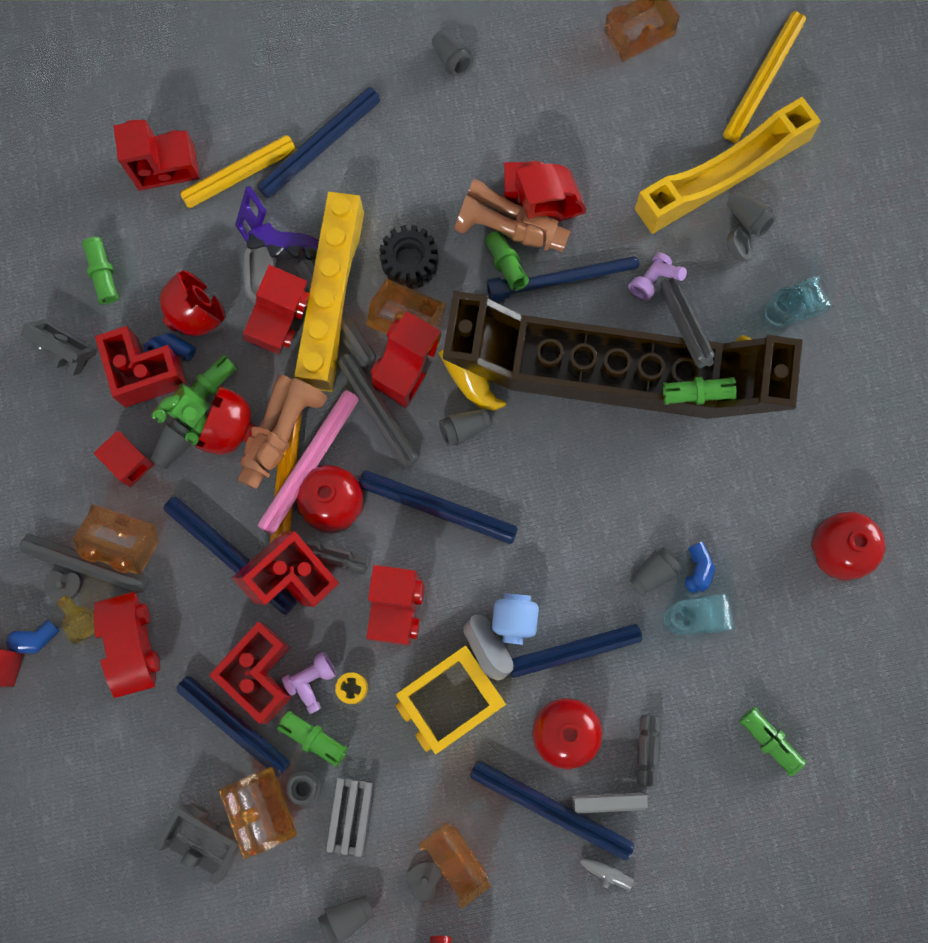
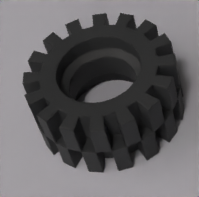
M406 225L400 226L401 232L398 233L394 228L390 231L391 237L389 238L386 235L383 238L384 245H380L381 255L379 256L385 275L387 274L388 280L391 283L396 281V286L402 288L403 284H406L407 289H413L412 284L417 283L418 288L424 286L423 280L429 283L432 280V273L436 274L438 270L437 244H435L432 235L428 236L427 230L422 228L419 232L416 225H411V230H407ZM408 247L418 249L422 254L420 262L413 267H404L399 264L397 256L402 249Z

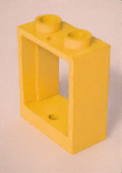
M466 645L395 694L399 699V702L395 704L397 710L406 722L411 719L419 729V732L415 734L417 740L426 752L432 749L435 755L506 705ZM460 662L489 706L438 741L410 699V696Z

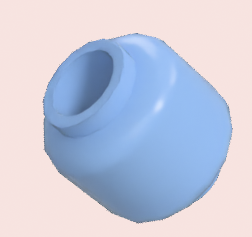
M504 593L503 598L497 599L494 603L492 631L495 634L503 635V643L523 645L524 638H531L536 635L538 605L531 601V596Z

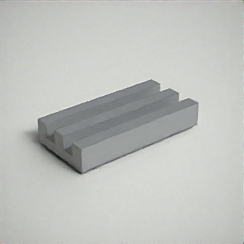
M337 778L326 852H337L343 855L351 854L357 857L363 856L374 782ZM347 786L350 787L341 845L336 844L344 789ZM358 788L364 789L355 847L349 845Z
M643 792L572 796V806L577 814L646 810L648 808L647 794Z

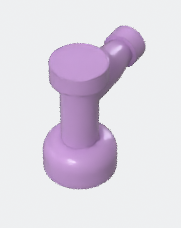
M657 252L652 259L653 264L644 276L633 278L628 288L638 299L649 301L655 292L653 284L659 276L682 281L687 275L686 268L673 266L669 256L662 252Z
M325 651L314 657V664L293 676L287 674L282 677V682L289 695L293 696L298 693L301 700L307 706L306 709L309 714L322 708L319 702L316 701L309 682L319 677L324 680H330L337 676L335 668Z

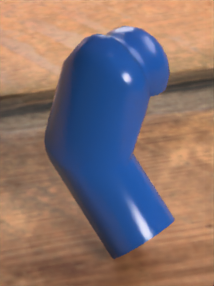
M172 333L153 337L144 345V352L168 345L176 355L186 361L191 360L196 352V347Z
M704 542L688 548L696 566L693 575L685 578V586L691 593L707 590L710 587L715 572V566Z
M47 619L35 632H11L7 637L6 645L13 652L35 654L53 639L60 630Z

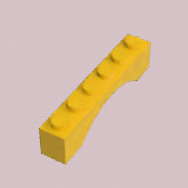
M802 96L775 112L748 136L715 158L688 171L666 176L640 191L635 211L651 234H654L811 141L821 120Z
M329 191L294 377L320 391L333 392L338 367L337 361L339 359L340 330L346 287L352 260L360 240L364 209L360 195Z

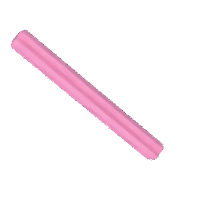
M348 390L341 394L259 521L258 527L271 535L276 532L297 499L299 488L304 478L318 466L357 405L359 398Z

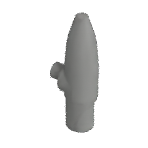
M581 858L580 864L603 879L601 886L608 889L610 883L628 891L631 890L634 883L633 878L602 862Z

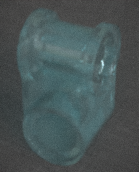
M814 276L777 290L764 307L763 314L766 321L772 326L782 327L803 319L820 316L831 310L833 304L831 301H827L820 285L823 282L822 278ZM777 303L785 305L788 312L781 310Z
M730 594L711 595L699 599L679 601L666 610L664 624L675 635L710 634L735 630ZM680 612L682 615H688L689 621L684 623L682 620H677L676 615Z

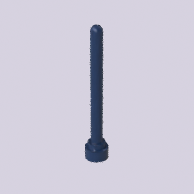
M632 256L529 277L527 286L519 291L511 290L506 279L501 280L500 277L487 279L488 296L490 300L498 304L505 303V299L510 298L511 294L633 270L639 267L640 261L637 257Z

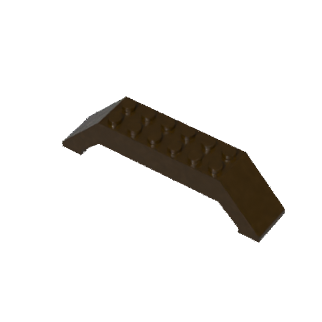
M454 291L443 359L513 391L711 419L794 410L797 404L803 340L767 335L765 338L729 343L708 341L715 354L713 357L714 363L710 367L704 366L699 368L696 366L682 337L521 315L488 299V295ZM695 377H702L703 380L734 377L736 383L733 386H736V399L705 401L703 405H696L695 402L665 405L663 382L694 381Z

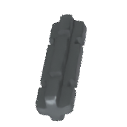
M311 540L306 542L307 546L324 564L346 570L351 568L353 572L365 574L368 569L369 557L360 553L353 555L351 551L326 544L323 547L319 542Z
M642 715L639 730H642V735H639L638 764H640V769H637V783L641 786L653 787L657 785L658 772L655 771V766H658L659 737H656L657 731H660V718L653 715Z

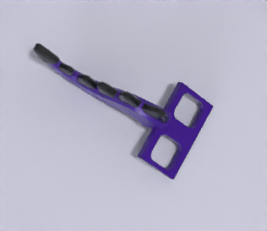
M250 186L245 188L235 226L247 242V248L253 250L266 247L273 258L278 257L283 251H287L293 258H298L302 250L305 253L306 259H314L317 255L319 240L307 234L277 231L270 223L262 225L266 209ZM250 198L258 208L257 217L249 206ZM244 219L251 228L248 234L243 227Z

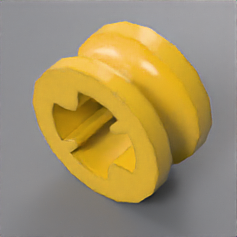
M354 672L346 673L337 680L335 692L342 702L357 704L366 697L368 683L360 674ZM350 678H355L356 685L361 686L360 694L354 693L355 698L353 699L348 698V692L343 690L344 683L349 684Z

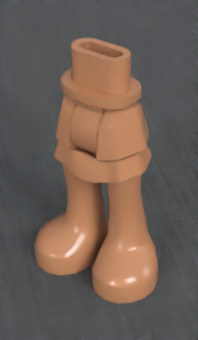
M473 179L454 228V231L466 234L474 224L486 225L511 238L512 242L537 248L545 245L544 251L552 248L563 252L570 234L569 230L557 226L559 221L551 219L549 216H538L528 219L523 206L511 202L488 188L484 182ZM495 211H498V212H500V213H502V214H504V215H506V216H508V217H510V218H507V217H505V216H503V215H501V214H499V213H497V212H495Z
M278 375L273 384L272 395L264 419L259 427H252L251 437L247 439L244 456L240 462L243 469L237 481L257 490L263 477L269 478L270 474L267 470L274 469L284 457L283 453L290 447L288 441L294 424L302 410L307 406L322 408L328 397L317 388L299 379H290L285 375Z

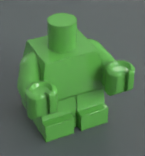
M182 382L172 396L165 397L158 407L152 411V418H158L157 421L162 423L166 419V413L174 419L177 417L180 423L191 429L185 433V440L187 442L190 440V444L195 445L198 443L199 436L203 431L207 420L205 412L211 406V403Z

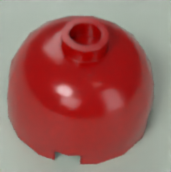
M182 270L172 276L161 291L159 299L161 311L164 315L162 319L165 325L174 332L179 331L189 336L205 335L216 329L225 320V311L215 295L210 300L204 292L207 286L194 274L186 270Z
M219 387L195 448L216 455H224L236 451L242 441L247 442L248 437H251L252 427L256 425L250 423L252 412L249 404L242 396L224 387Z
M323 465L314 468L304 478L299 488L296 503L299 514L308 525L320 532L336 533L348 529L357 519L358 515L360 516L363 511L364 494L359 481L351 472L340 466Z
M841 512L823 520L814 530L811 548L814 550V555L817 559L816 563L822 571L830 577L849 581L861 579L873 573L883 561L886 544L884 534L879 525L870 517L858 512Z
M572 698L552 700L540 709L534 719L532 728L534 747L542 759L555 768L571 770L583 767L594 759L601 747L603 731L600 719L590 706L580 700Z

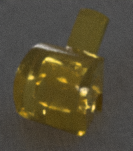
M68 595L60 598L57 605L66 614L62 625L71 643L76 645L94 635V610L83 606L78 607Z

